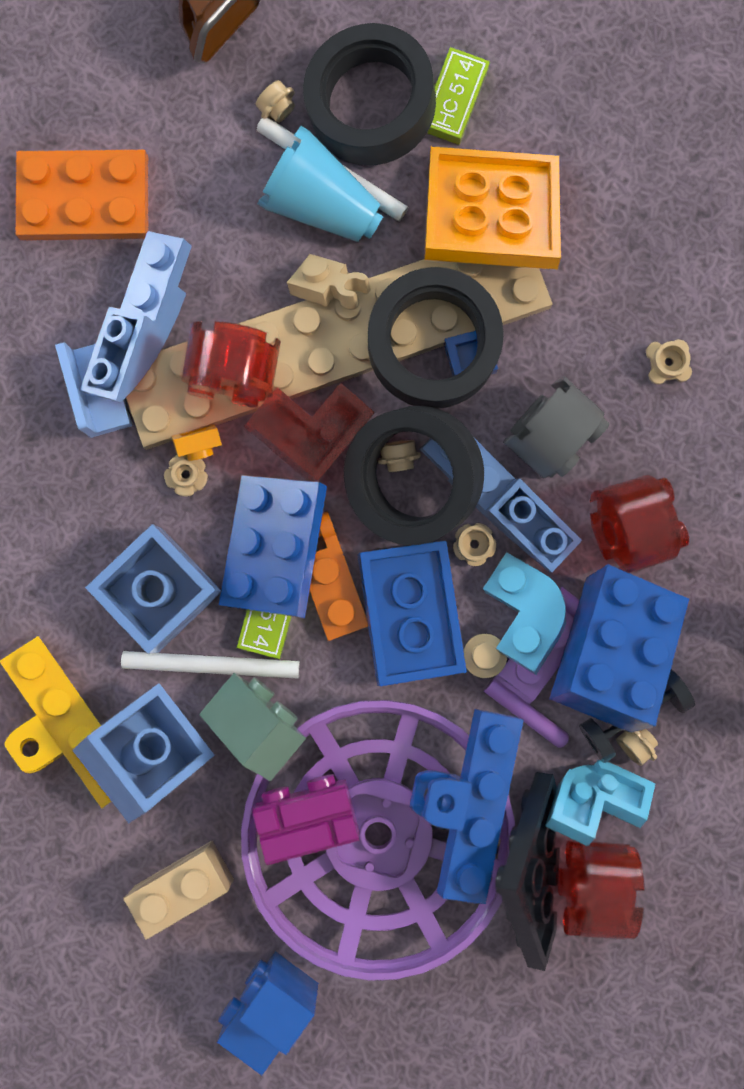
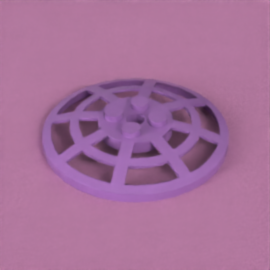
M362 700L335 706L311 717L297 727L305 737L311 734L324 757L317 761L303 776L294 793L308 789L307 781L321 777L329 769H332L338 781L346 779L359 829V841L326 849L324 854L304 865L301 856L289 859L288 865L292 874L268 889L262 875L257 852V828L253 816V807L257 802L263 801L261 794L266 791L269 780L257 774L245 804L241 827V855L247 884L258 910L274 933L294 952L314 965L341 976L363 980H396L429 971L448 962L470 946L489 925L502 903L501 895L496 892L495 883L499 867L506 864L510 852L509 836L512 828L515 826L509 795L500 833L501 843L499 845L498 858H495L486 905L479 904L469 919L449 937L446 938L433 914L447 899L437 894V889L425 899L414 879L426 863L428 856L443 861L447 842L432 838L431 823L410 808L412 790L401 784L407 759L417 762L427 770L450 773L434 757L412 746L418 721L430 724L447 734L465 751L469 735L462 728L445 717L415 704L392 700ZM364 713L401 715L394 740L366 739L339 747L327 727V724L336 720ZM366 753L390 754L384 778H372L359 781L347 759ZM374 822L385 823L391 830V837L388 842L380 846L369 843L365 837L367 827ZM335 869L345 880L355 885L349 909L328 898L316 886L314 881ZM398 887L409 906V909L392 914H366L372 891H385ZM302 890L306 898L321 912L335 921L344 924L338 952L324 948L305 936L285 917L278 905ZM417 922L430 948L418 954L397 959L367 960L355 958L362 929L370 931L393 930Z

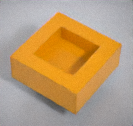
M214 424L171 436L178 457L187 455L188 461L209 457L214 454L212 448L222 445L218 429Z

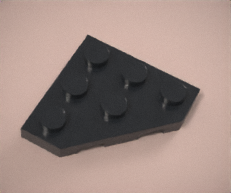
M536 772L530 790L526 789L523 793L521 802L522 815L518 826H514L510 832V852L506 864L501 865L497 871L495 885L497 894L501 895L506 909V918L512 924L516 935V944L521 948L527 967L545 971L557 931V912L552 911L554 895L551 886H557L559 881L560 848L555 847L556 831L546 827L557 789L554 775Z

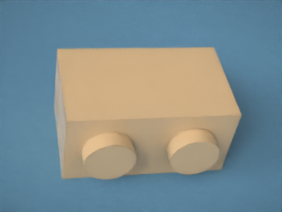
M210 841L136 884L123 899L147 940L227 893L234 878L214 842Z

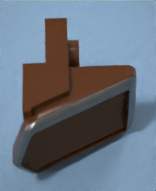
M179 0V22L189 42V50L194 61L202 64L207 63L256 10L260 0Z

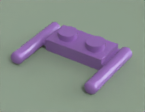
M560 587L559 589L566 606L565 629L537 675L507 658L503 670L489 682L483 691L517 718L523 719L525 724L557 748H562L568 743L569 735L533 708L530 703L536 699L560 665L579 603L578 598L563 587Z

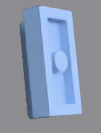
M65 342L56 344L58 358L78 429L92 438L133 426L126 399L119 403L80 391L96 344L72 350Z

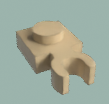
M309 254L287 282L292 296L327 306L335 298L339 299L341 305L348 309H357L359 306L355 291L367 294L371 291L368 277L365 274L359 272L348 273L346 264Z

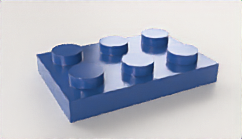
M241 476L219 600L220 606L305 618L327 490L326 485L312 481Z
M440 541L358 553L377 686L467 673L447 542Z

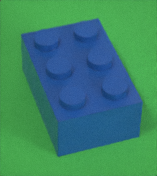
M609 564L586 577L549 699L630 733L655 727L689 598Z

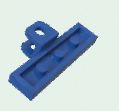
M475 709L461 777L456 774L432 770L419 772L415 777L410 800L412 811L422 816L432 825L450 829L436 892L444 899L486 905L523 719ZM428 788L426 800H424V792Z

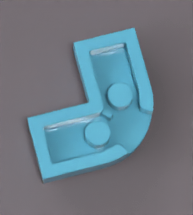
M506 552L483 588L486 594L518 612V615L496 649L504 656L537 675L565 629V601L559 587L550 577Z
M597 760L594 765H584L572 770L569 769L556 789L546 827L586 846H589L595 839L602 811L641 828L648 819L655 783L612 763H603L601 760Z

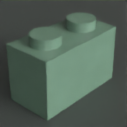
M233 673L199 715L242 766L271 781L305 741L306 737L293 725L298 720L295 714L280 702L276 701L273 704L270 701L275 694L265 684L255 677L249 683Z

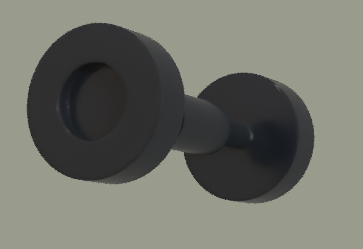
M671 669L661 705L670 700L679 712L685 713L695 706V701L683 680ZM592 718L579 725L589 745L603 763L616 756L608 739L623 729L612 725L605 731H602Z

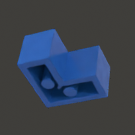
M276 951L267 963L262 959L257 962L245 981L247 986L240 996V1001L233 997L218 1019V1022L223 1026L217 1043L261 1076L279 1051L287 1055L315 1015L319 984Z

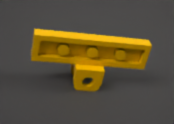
M37 636L0 660L1 665L36 714V716L15 729L7 737L5 748L19 768L28 774L44 769L64 755L102 809L112 801L72 751L82 740L101 725L40 637ZM30 741L38 742V752L31 757L24 756V745Z

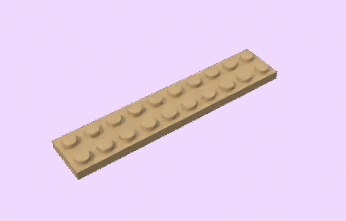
M423 259L368 278L371 291L368 294L355 291L359 303L357 309L345 308L341 305L339 299L335 298L327 306L305 300L161 350L148 372L126 397L142 446L148 450L173 441L171 437L173 435L213 424L216 426L373 371L368 354V324L370 315L381 293L393 281L404 274L422 268L442 267L453 269L472 277L490 293L499 309L502 323L505 325L548 310L553 305L540 269ZM430 299L412 304L398 316L392 327L390 340L398 361H402L444 346L445 338L476 330L472 321L462 309L447 301Z

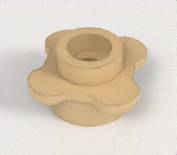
M678 339L662 345L659 342H653L647 347L646 356L651 362V371L648 376L652 383L660 385L665 380L673 379L685 382L691 377L692 369L689 367V346L685 341ZM667 358L672 360L671 366L666 365L665 360Z

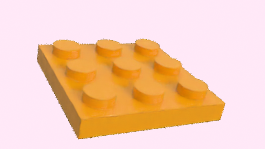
M431 147L424 260L558 269L561 259L559 156Z

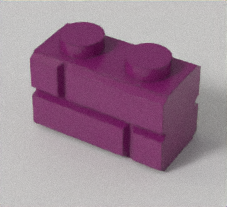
M333 774L325 775L307 781L308 789L290 794L289 787L286 786L261 794L263 801L255 804L253 816L266 865L359 841V829L346 779L335 782Z

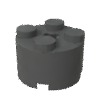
M562 376L551 385L556 391L549 399L541 394L511 428L510 432L514 435L506 437L503 441L509 449L543 479L548 476L552 478L556 474L560 477L565 476L580 459L576 452L587 440L590 443L595 442L610 424L603 418L605 413L565 376Z

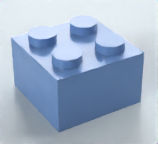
M153 524L85 587L147 654L159 653L221 594V589L162 528Z
M159 683L89 734L72 750L128 823L145 814L215 756Z

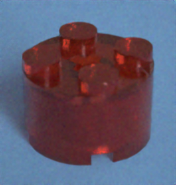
M202 321L191 323L181 380L188 384L187 394L205 399H213L215 393L232 396L231 402L233 404L257 408L259 402H264L265 399L272 397L281 341L278 338H275L270 344L266 342L267 332L235 323L214 321L213 330H201Z
M643 475L595 490L590 496V503L597 501V512L590 514V521L599 550L605 560L614 558L619 565L618 569L631 574L671 561L679 555L680 548L686 547L689 544L687 528L682 521L678 520L673 506V487L665 477L656 479L651 475Z
M568 840L565 852L567 869H559L558 881L559 896H565L567 901V907H565L563 913L565 935L606 939H636L641 929L644 907H635L636 891H644L643 868L638 850L634 846L623 843L592 841L589 846H586L578 841Z

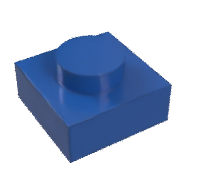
M476 331L444 339V347L452 377L466 369L475 358L477 351ZM497 364L492 374H495L498 371Z

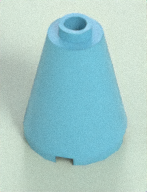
M300 126L294 136L302 140L301 143L294 141L291 148L287 146L263 190L265 194L259 199L257 204L267 211L359 242L363 235L370 239L383 218L382 215L377 213L380 203L309 130Z

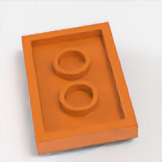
M145 150L16 151L15 235L20 240L145 239L148 231V155Z

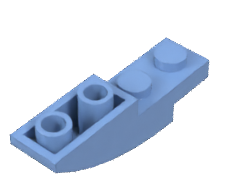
M147 231L121 308L109 307L80 391L121 403L148 372L164 346L186 296V293L178 287L192 247L185 239Z
M430 438L420 450L449 478L447 481L453 485L450 461L444 450ZM476 440L484 464V485L476 508L549 572H553L582 540L520 478L515 479Z

